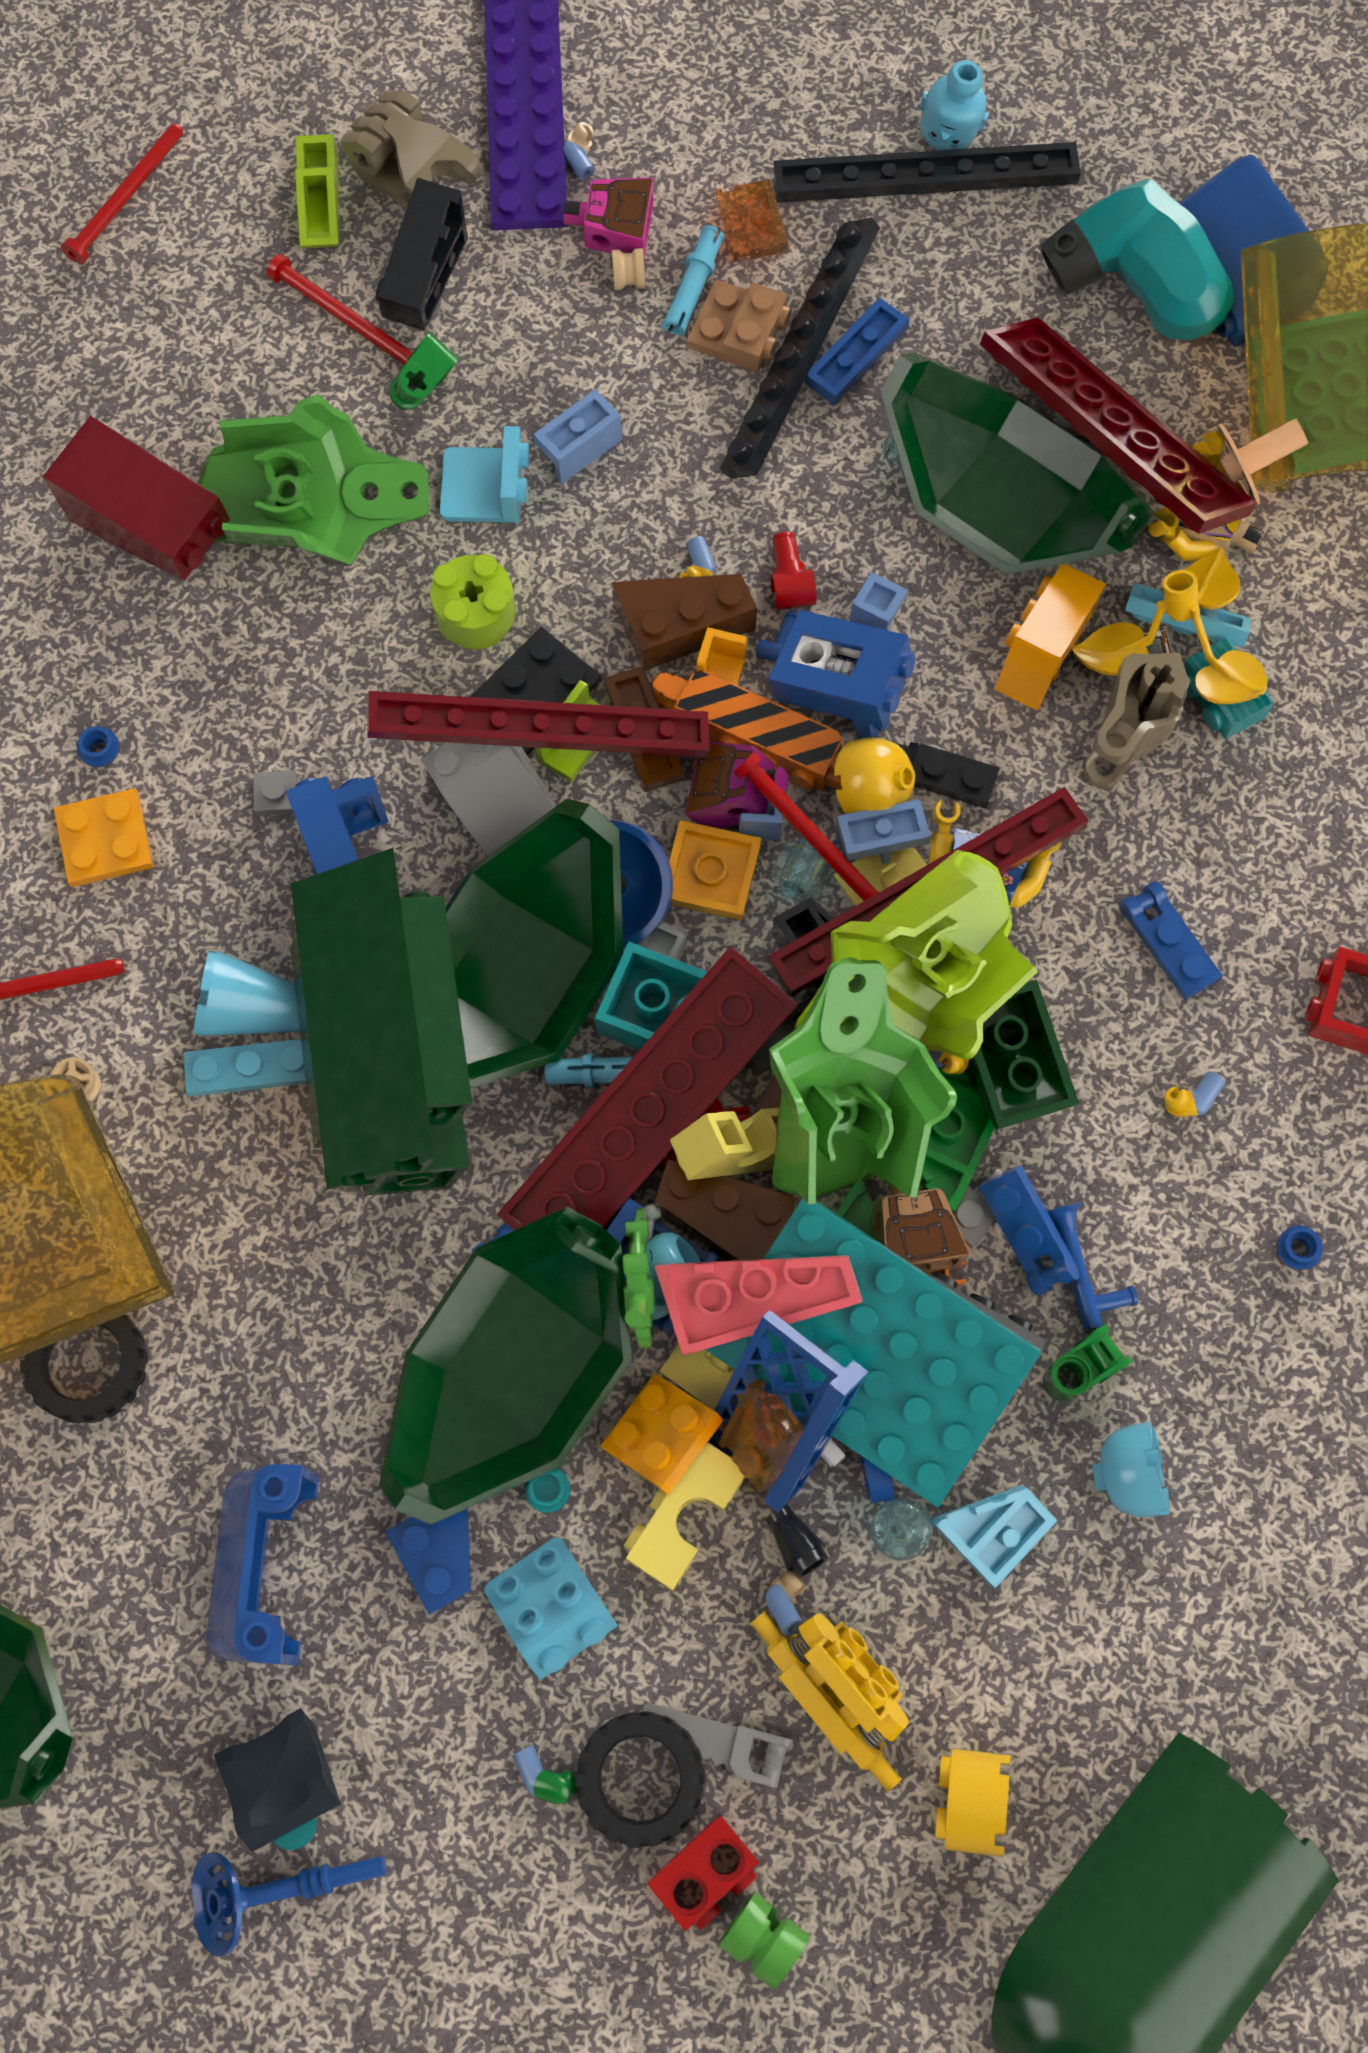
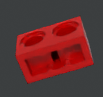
M719 1814L648 1880L647 1885L685 1932L694 1924L700 1931L720 1913L721 1909L716 1903L731 1890L738 1896L758 1877L753 1868L759 1864V1860L723 1816ZM722 1844L731 1845L737 1850L739 1855L737 1866L732 1871L726 1873L717 1871L710 1861L712 1851ZM683 1879H693L702 1888V1897L693 1906L681 1905L674 1896L676 1884Z

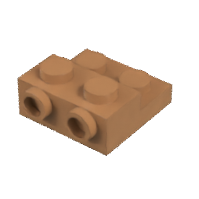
M715 279L686 340V348L759 373L764 360L771 362L778 343V339L775 336L778 329L785 331L790 321L792 308L787 306L788 294L754 282L746 290Z

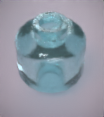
M798 838L797 843L789 842L783 846L771 871V879L780 886L777 894L800 904L803 897L816 899L821 895L833 868L805 839Z
M895 1497L885 1502L874 1514L870 1526L871 1538L877 1550L885 1557L896 1561H909L919 1556L930 1544L934 1532L932 1517L928 1509L921 1502L910 1497ZM901 1523L905 1525L907 1529H903ZM893 1524H895L897 1529L895 1533L892 1530ZM900 1534H902V1535L907 1536V1538L902 1539V1538H899L898 1536H899Z

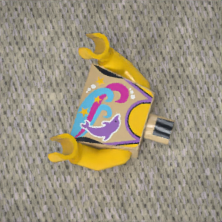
M1216 431L1203 434L1204 441L1195 443L1193 449L1226 476L1219 460L1224 457V455L1220 454L1224 449L1222 435ZM1237 481L1235 484L1245 492L1239 481ZM1167 507L1154 512L1153 515L1158 521L1151 523L1148 528L1150 535L1154 537L1160 536L1159 541L1167 544L1178 558L1184 562L1197 561L1220 547L1226 553L1231 543L1253 554L1265 533L1244 522L1245 517L1197 534L1186 528L1182 520Z

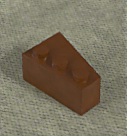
M742 574L612 582L613 605L640 665L644 667L645 671L701 650L707 627L738 635L756 629L757 606Z
M668 1159L655 1199V1206L661 1210L662 1217L724 1258L725 1261L764 1259L794 1213L797 1197L726 1176L688 1180L678 1162Z

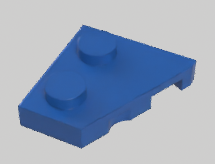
M468 1508L432 1525L410 1517L386 1531L429 1615L471 1591Z

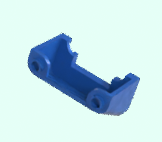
M1249 154L1233 161L1179 202L1197 219L1233 283L1234 303L1226 319L1216 327L1221 337H1227L1231 344L1236 347L1245 343L1249 333L1276 328L1314 309L1329 274L1327 256L1255 156Z
M266 1465L239 1472L226 1483L223 1492L206 1633L207 1646L210 1652L218 1659L230 1662L299 1666L302 1642L290 1638L284 1632L281 1625V1616L259 1612L269 1520L292 1521L293 1513L300 1504L307 1500L317 1499L320 1476L302 1465Z

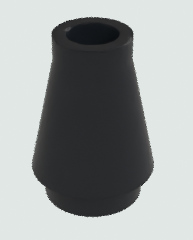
M788 1504L779 1513L773 1511L766 1518L787 1571L793 1570L796 1577L801 1578L808 1575L828 1559L824 1551L826 1544L792 1511Z

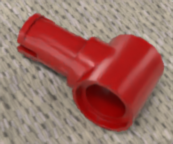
M790 531L775 534L772 543L776 567L774 574H771V591L776 595L775 610L816 605L817 596L813 570L806 569L805 564L800 561L795 534Z

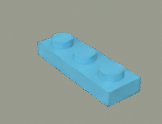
M1134 582L1125 611L1131 612L1132 616L1140 621L1152 623L1157 611L1156 603L1164 600V593L1161 590ZM1199 606L1200 617L1206 635L1210 637L1212 642L1217 643L1224 638H1229L1233 645L1244 648L1250 632L1251 618L1219 608L1208 610ZM1164 613L1161 622L1171 625L1173 630L1185 635L1197 633L1192 618L1179 622L1173 620L1167 613Z
M301 1039L184 1052L185 1087L188 1097L306 1084Z

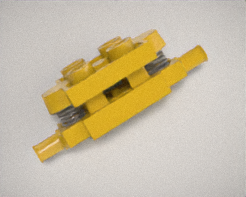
M764 1611L750 1625L754 1627L767 1643V1654L782 1671L778 1678L838 1752L842 1754L847 1751L861 1770L869 1769L884 1787L885 1791L889 1792L902 1780V1777L896 1773L883 1757V1748L886 1745L884 1740L893 1742L909 1724L906 1714L898 1705V1701L902 1698L903 1694L898 1689L899 1683L894 1674L884 1665L879 1666L867 1652L868 1646L861 1634L852 1627L847 1628L842 1621L834 1627L825 1616L817 1613L798 1627L799 1634L795 1633L791 1636H784L767 1612Z

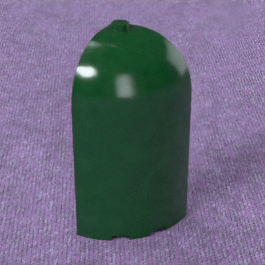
M1178 1732L1027 1927L1012 1950L1001 1974L993 2003L991 2030L995 2052L1217 2053L1339 1882L1336 1874L1311 1839L1304 1837L1300 1842L1283 1823L1288 1814L1259 1787L1251 1794L1237 1781L1227 1775L1231 1770L1230 1764L1199 1743Z

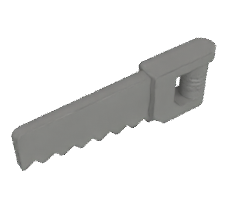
M652 1703L644 1705L643 1711L667 1716L676 1721L675 1723L680 1727L685 1728L693 1737L692 1740L696 1747L699 1748L703 1760L712 1758L715 1766L725 1764L726 1770L735 1774L737 1778L773 1788L778 1787L784 1755L787 1747L792 1748V1739L741 1725L738 1727ZM754 1738L768 1742L761 1774L753 1772L749 1763Z

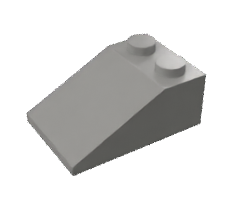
M445 742L422 759L439 791L486 856L493 853L556 807L555 802L522 747Z

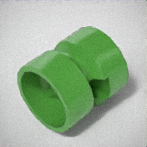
M754 1891L724 1932L718 1946L739 1963L747 1960L750 1961L751 1973L774 1991L801 1955L809 1941L810 1935L789 1918L779 1921L776 1918L777 1909Z

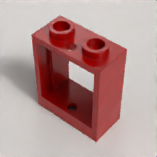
M1339 946L1329 959L1323 958L1318 967L1315 982L1322 985L1319 996L1311 998L1306 1010L1305 1021L1311 1022L1308 1036L1368 1055V1029L1332 1018L1344 970L1368 977V955Z

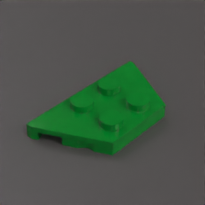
M938 1068L939 1072L955 1090L957 1101L949 1115L931 1127L920 1184L925 1190L941 1189L954 1215L995 1127L966 1072L948 1074L942 1070L943 1068Z

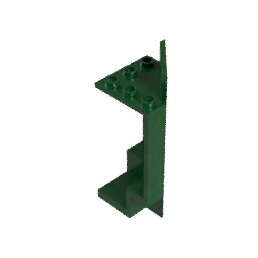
M390 848L291 883L296 935L291 944L290 951L313 1147L322 1148L327 1189L363 1186L364 1196L450 1188L470 1167L462 1114L471 1105L472 1096L444 896H430L427 892H412L400 898L394 850Z

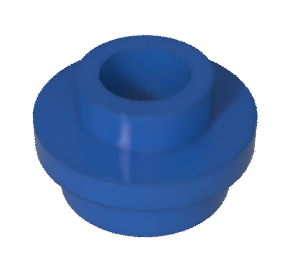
M93 726L84 730L77 743L79 757L85 764L91 767L109 765L116 759L120 750V744L116 735L111 730L99 726ZM95 744H106L105 748L102 751L97 753L92 752V748Z
M1296 1225L1289 1227L1279 1236L1277 1253L1280 1260L1289 1268L1307 1270L1316 1265L1321 1259L1323 1245L1318 1234L1311 1228ZM1293 1241L1304 1243L1307 1249L1304 1256H1298L1293 1252Z

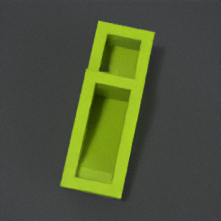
M333 134L295 136L297 160L295 178L300 248L339 247V164L336 140Z

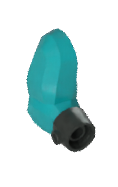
M1144 179L1126 185L1096 201L1077 218L1071 219L1039 245L1042 257L1054 279L1057 280V284L1065 295L1103 279V273L1119 272L1128 288L1142 302L1154 329L1168 339L1193 340L1209 334L1226 319L1234 303L1233 283L1215 254L1199 222L1154 180Z

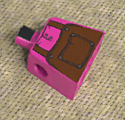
M653 178L593 180L590 183L587 202L565 201L564 224L583 226L585 247L610 254H612V250L619 249L623 253H631L635 248H643V257L645 259L654 204Z

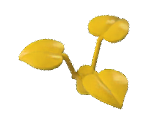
M1222 547L1200 558L1185 570L1173 571L1164 578V600L1156 603L1157 611L1147 636L1144 637L1143 630L1134 624L1117 622L1098 629L1082 643L1072 647L1075 657L1087 668L1100 674L1116 676L1119 667L1127 655L1133 653L1149 654L1146 646L1153 643L1164 613H1167L1173 620L1179 622L1192 618L1206 661L1210 664L1198 671L1195 678L1196 690L1204 699L1216 704H1234L1255 699L1259 695H1263L1267 689V675L1264 667L1251 654L1239 650H1231L1223 654L1218 660L1213 656L1200 617L1199 606L1208 610L1224 607L1235 600L1240 592L1239 576L1228 561Z

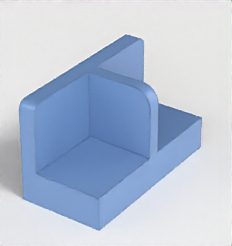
M596 389L533 434L534 443L555 464L556 479L560 484L566 482L622 440L621 415Z
M920 799L898 803L887 810H864L837 816L835 832L837 845L843 846L845 857L849 861L879 855L882 865L889 864L891 852L929 844L931 838Z

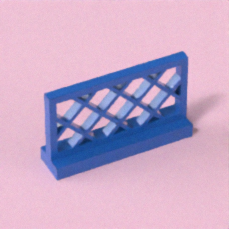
M769 1310L762 1316L714 1410L723 1419L722 1423H733L739 1441H733L718 1427L708 1442L749 1469L748 1474L769 1490L764 1502L779 1513L803 1488L866 1378L868 1371L854 1360L844 1368ZM769 1331L782 1340L786 1352L773 1353L767 1336ZM804 1363H811L827 1375L823 1382H810ZM764 1364L770 1383H758L751 1365ZM778 1364H791L797 1382H784ZM801 1393L807 1412H794L788 1394ZM736 1394H748L754 1412H742ZM762 1394H774L780 1412H768ZM746 1423H758L764 1441H753ZM772 1423H785L791 1441H778ZM757 1452H769L775 1469L774 1472L760 1462Z

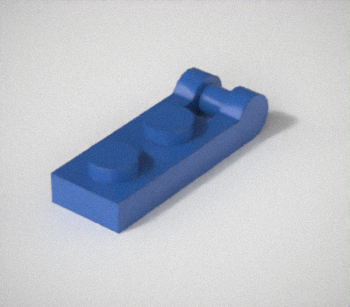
M1153 881L1143 887V893L1138 896L1129 895L1118 902L1119 909L1185 1001L1218 982L1223 977L1168 900L1164 887L1158 881ZM1153 906L1159 916L1149 921L1144 915V911Z
M1021 1165L983 1182L978 1187L1026 1272L1028 1285L1035 1295L1040 1296L1051 1291L1052 1285L1058 1282L1067 1284L1079 1278V1270L1072 1255ZM1049 1254L1053 1261V1265L1045 1268L1040 1257Z

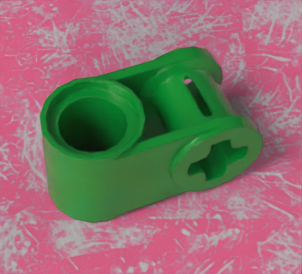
M429 331L408 357V362L392 380L389 386L391 401L402 410L416 408L431 393L435 386L442 382L460 358ZM409 383L415 387L413 391L407 387Z
M1104 1324L1075 1344L1073 1349L1059 1357L1045 1371L1043 1386L1052 1399L1060 1402H1069L1076 1399L1097 1383H1103L1133 1362L1130 1356H1124L1111 1339L1108 1334L1110 1328L1107 1324ZM1058 1369H1068L1075 1375L1077 1382L1075 1389L1065 1388L1059 1383L1057 1378Z

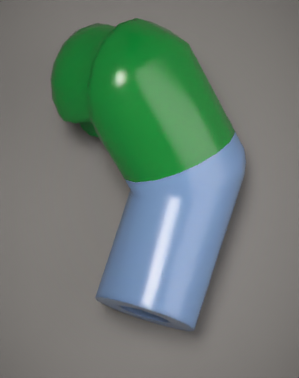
M534 1745L512 1755L525 1787L531 1796L556 1805L566 1803L569 1797L577 1793L578 1787H575V1775L569 1771L557 1774L544 1770Z

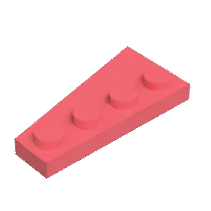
M849 1255L657 1264L655 1266L682 1356L753 1335L762 1316L769 1310L787 1324H791L863 1301Z

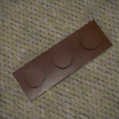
M643 666L604 678L605 688L612 706L659 709ZM630 753L644 792L684 780V773L677 756Z

